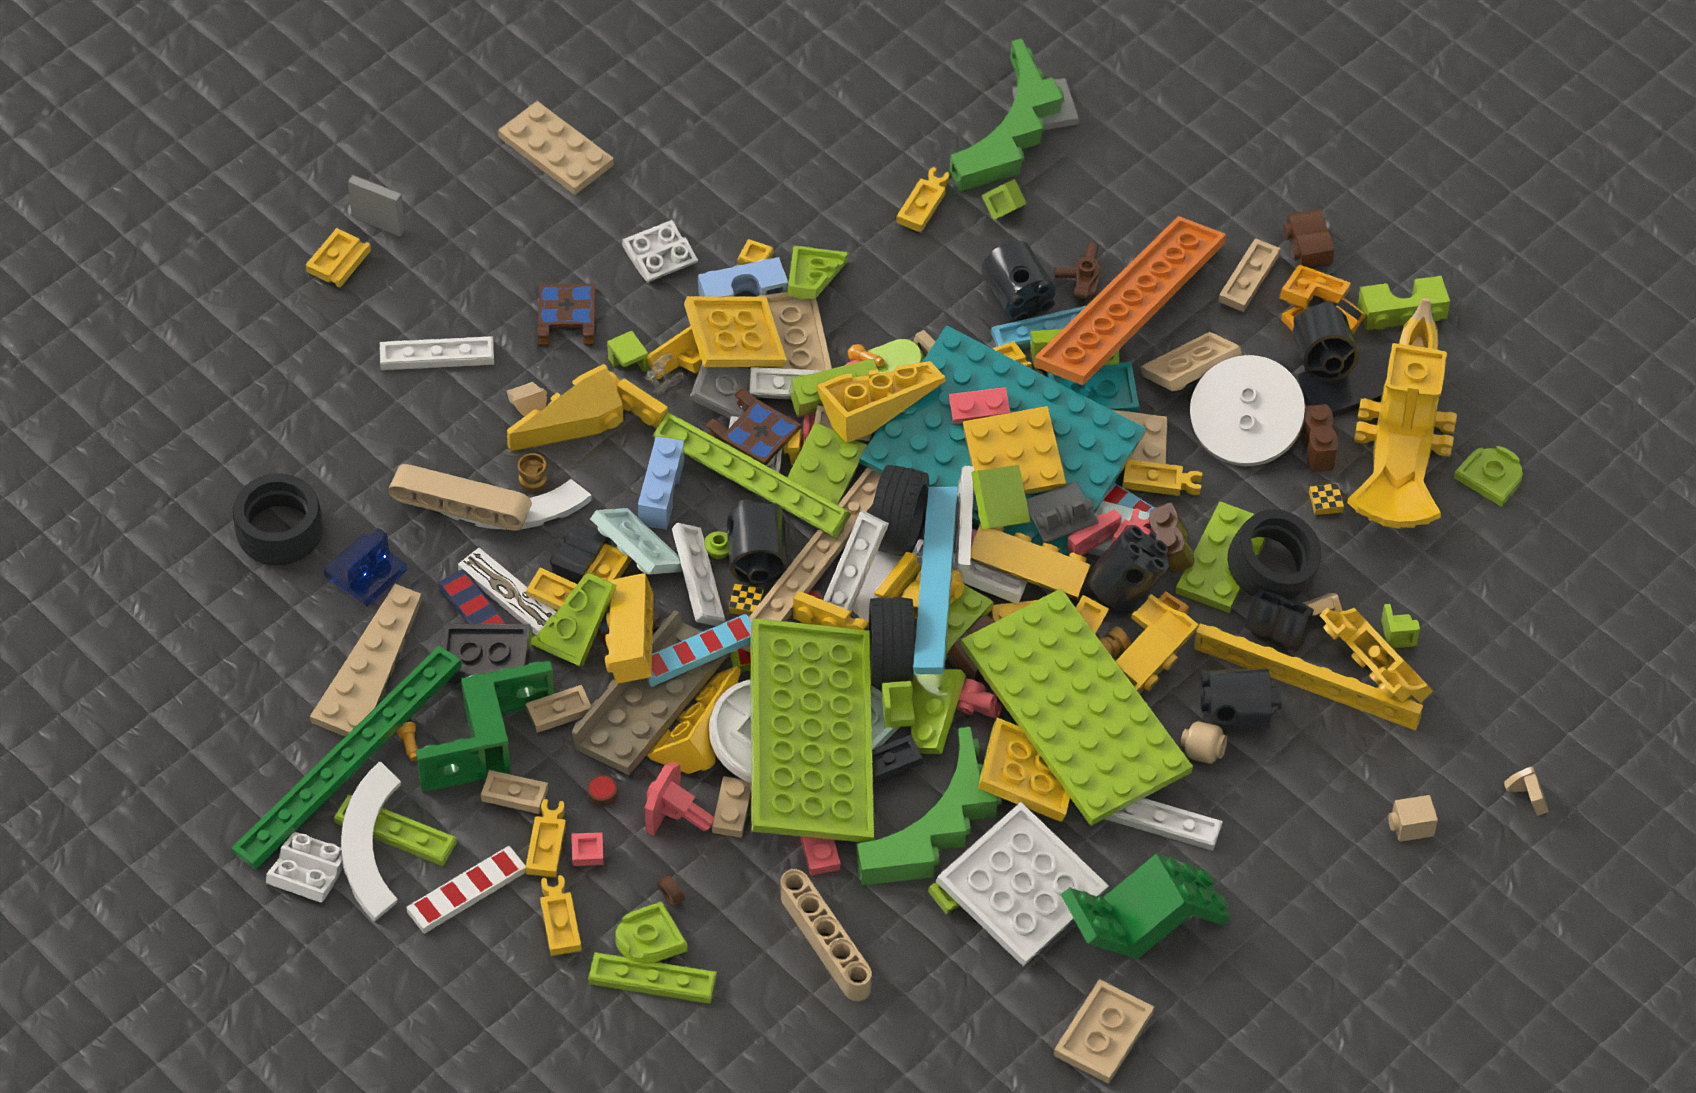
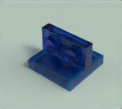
M378 528L370 536L365 533L361 534L323 570L325 577L368 606L407 571V564L389 551L387 533Z

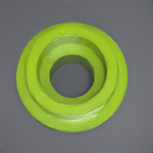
M720 531L712 532L705 538L704 546L710 557L724 559L729 555L727 533Z

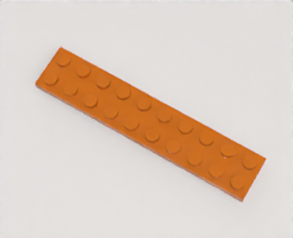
M1178 216L1034 357V366L1074 383L1084 385L1226 243V234Z

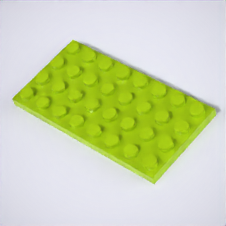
M1062 589L961 639V647L1090 826L1192 773V764Z
M758 618L752 619V832L862 843L873 841L870 632L868 630Z

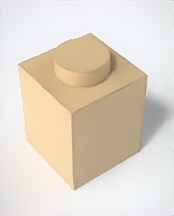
M1430 795L1395 800L1393 811L1388 815L1390 829L1396 831L1399 842L1434 837L1438 819Z

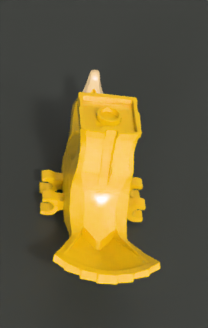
M1422 298L1415 314L1404 325L1399 344H1392L1387 379L1384 384L1381 402L1361 399L1358 419L1368 421L1378 418L1377 425L1357 422L1354 442L1361 444L1375 441L1373 474L1348 498L1347 503L1355 509L1356 513L1368 517L1369 521L1391 528H1415L1416 525L1430 524V522L1441 518V512L1424 483V476L1431 450L1440 456L1450 457L1453 447V436L1434 434V427H1437L1443 433L1454 434L1457 414L1437 411L1438 400L1442 391L1447 352L1438 350V329L1432 317L1431 301L1428 298Z

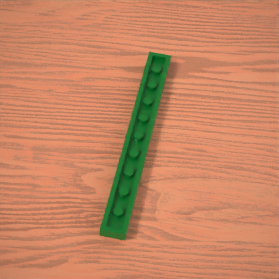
M441 646L432 651L231 848L233 854L256 870L462 667L461 660Z

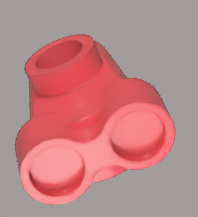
M965 679L956 709L966 715H973V712L976 711L984 716L997 719L1000 716L1002 704L997 702L996 695L985 692L986 687L975 680Z

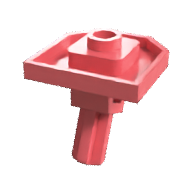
M675 762L665 764L656 781L650 784L647 791L648 799L645 805L646 833L655 835L665 816L676 820L683 817L702 831H707L713 824L714 817L692 801L695 796L681 787L680 764Z

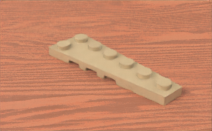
M397 584L393 586L310 715L312 724L345 737L378 705L379 701L383 698L385 686L395 668V661L398 654L402 651L406 635L411 629L422 602L420 593Z

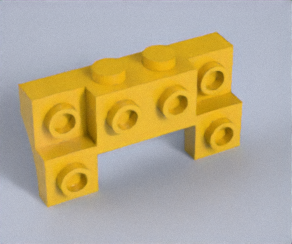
M1152 594L1131 617L1145 630L1115 661L1139 694L1144 689L1150 691L1159 680L1157 675L1163 669L1168 671L1172 668L1179 658L1176 656L1177 651L1198 628V624L1187 614L1169 607Z
M1327 607L1319 615L1327 623L1323 628L1334 640L1340 637L1354 651L1351 657L1362 668L1367 665L1373 671L1369 676L1390 699L1395 695L1403 703L1407 698L1413 696L1421 703L1433 692L1424 680L1355 608L1337 612Z

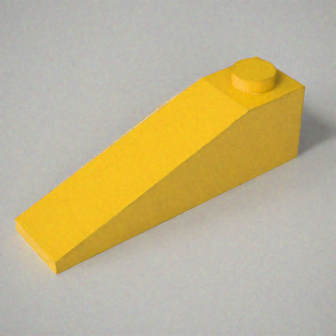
M931 361L897 366L895 371L879 373L877 369L868 371L867 376L852 378V374L841 375L818 384L817 391L832 428L846 443H849L879 429L944 383L945 376Z
M603 364L580 375L572 381L575 386L560 396L557 392L550 397L552 401L541 411L538 409L533 410L507 429V442L510 451L600 434L624 422L623 403L606 365Z
M735 666L717 673L695 697L698 703L692 705L686 711H682L677 717L679 724L671 732L667 729L648 752V758L663 765L670 762L680 764L681 771L687 774L710 769L717 761L715 759L717 755L713 750L709 737L710 717L721 695L738 683L741 672L740 668Z

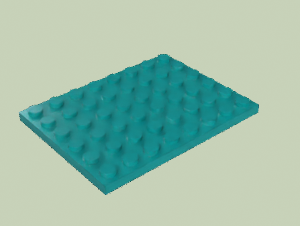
M946 325L922 361H931L945 376V382L881 426L860 456L859 461L860 464L879 474H882L886 465H896L928 473L929 487H958L962 467L972 465L963 424L953 425L949 394L1006 387L1010 413L1048 406L1066 485L1076 481L1086 499L1091 498L1094 505L1092 511L1095 514L1145 435L1146 428ZM973 490L972 522L979 526L981 521ZM1048 491L1028 494L1025 496L1026 499H1029ZM1031 518L1029 523L1003 527L1005 528L1004 533L1012 536L1016 532L1032 538L1031 543L1042 546L1044 542ZM1070 534L1046 542L1058 547V553L1069 556L1067 544Z

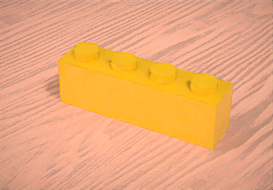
M981 524L979 525L971 546L970 560L1053 592L1062 589L1067 597L1079 600L1090 570V564L1086 563L1087 558L1075 553H1070L1069 556L1058 553V547L1043 542L1042 546L1031 543V537L1018 532L1014 536L1003 532L1005 529L1003 527L982 530Z
M646 573L613 579L611 582L617 584L609 603L610 613L606 615L607 625L610 630V634H606V644L609 650V655H605L608 673H613L617 684L652 677L654 593Z

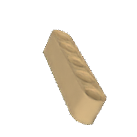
M402 464L398 467L388 489L389 495L396 501L513 531L522 529L532 506L530 498L520 492L409 464Z
M798 869L786 871L781 877V901L845 996L853 1001L865 1000L871 993L872 971L808 876ZM790 888H798L799 890H790ZM811 910V911H815V912H814V913H806L805 911ZM828 933L830 936H822L821 934ZM844 956L847 959L841 960L837 959L836 957ZM853 980H861V981H863V982H861V983H855V982H852V981H853Z

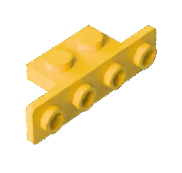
M691 326L648 354L647 360L654 378L661 379L678 366L693 373L699 372L702 360Z

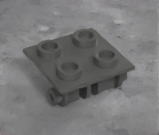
M1076 481L1026 499L1029 516L1044 543L1099 523L1092 511L1094 505L1091 498L1086 499Z

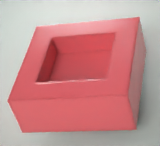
M602 833L572 834L573 866L603 865Z

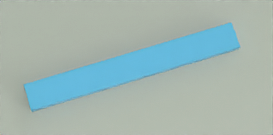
M928 487L913 664L914 674H944L958 487Z

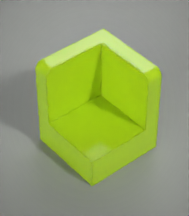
M1015 179L982 195L993 220L1026 204Z
M633 331L607 341L608 360L613 367L620 364L626 367L637 362L643 372L649 370L648 352Z
M1384 604L1381 622L1388 644L1392 648L1417 646L1420 632L1418 620H1412L1409 614L1393 616L1391 604Z
M911 681L882 683L881 704L884 728L914 726L913 686Z

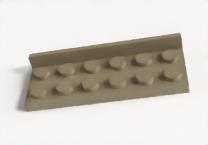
M674 610L668 618L661 622L659 629L653 634L652 654L700 634L702 631L683 623L680 612ZM730 653L653 687L649 685L646 678L618 684L613 679L604 694L593 702L588 713L574 725L572 736L576 750L630 775Z

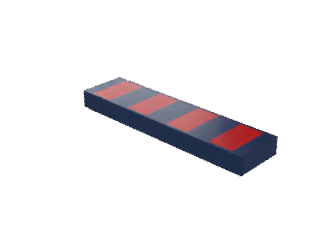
M464 569L438 582L439 589L466 623L507 624Z

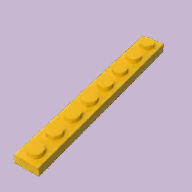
M1200 623L1196 631L1194 649L1247 669H1269L1271 678L1415 731L1420 723L1423 705L1416 703L1410 698H1407L1403 703L1395 695L1390 699L1380 688L1364 684L1352 677L1337 674L1328 668L1307 663L1301 658L1277 652L1271 647L1258 645L1244 637L1228 634L1217 627H1209Z

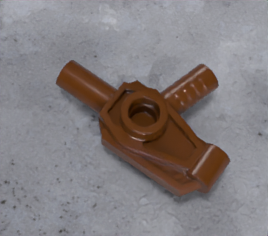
M1094 242L1088 244L1085 257L1078 259L1075 267H1054L1055 278L1076 279L1074 298L1087 300L1088 297L1096 295L1102 267L1096 259L1099 246Z

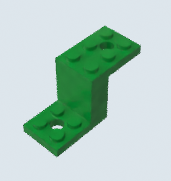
M550 661L532 662L525 666L503 668L495 672L473 674L469 677L461 678L464 712L471 738H461L450 743L432 744L416 749L422 792L485 780L489 770L511 774L509 744L501 714L526 710L525 703L554 694L553 673Z
M1157 853L1104 897H1097L1086 891H1080L1071 887L1060 894L1088 944L1134 959L1141 957L1191 915L1222 926L1232 919L1226 909L1228 904L1224 897L1216 892L1212 885L1214 880L1208 871Z

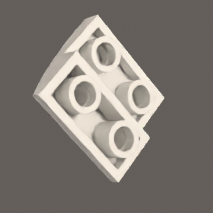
M673 220L627 237L622 241V246L632 263L647 282L698 262L686 237L682 239Z
M293 832L281 847L280 858L268 871L266 883L322 903L343 869L341 848L334 844L314 839L306 834Z

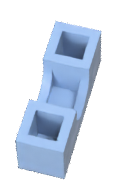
M779 257L699 274L698 293L700 296L734 297L737 293L747 291L759 297V295L788 292V280Z
M662 437L655 438L638 502V518L647 527L664 530L668 528L673 508L674 486L679 484L685 462L684 441Z

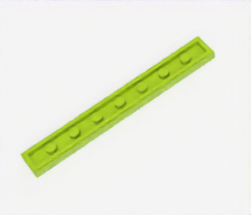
M669 412L666 413L653 434L654 438L662 437L684 441V455L763 499L779 504L783 510L834 538L838 537L851 516V513L846 509Z

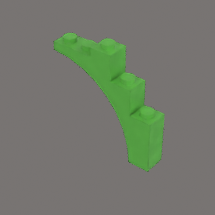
M1022 39L1012 41L1010 59L1016 73L1018 90L1011 110L1002 123L986 138L970 148L951 155L949 171L959 192L1020 174L1021 164L1024 162L1022 149L1038 145L1041 142V135L1044 132L1042 117L1061 112V105L1064 102V94L1061 87L1056 86L1052 77L1044 79L1041 69H1037L1034 64L1032 50L1026 48Z
M971 727L958 728L957 769L950 786L939 802L925 816L904 830L882 839L857 844V864L861 886L934 877V865H939L938 850L965 847L966 835L971 834L969 820L996 817L997 805L1002 804V799L978 789L983 763H977L976 756H980L978 738H972Z

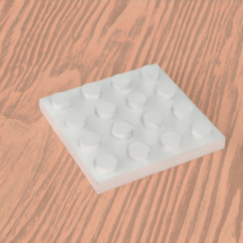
M1022 802L946 868L935 881L1023 967L1074 921L1060 894L1071 887L1100 897L1108 888V885Z

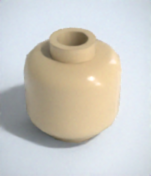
M1196 721L1189 729H1184L1180 745L1185 747V754L1189 759L1212 764L1217 758L1221 759L1227 745V736L1223 735V730L1217 725Z

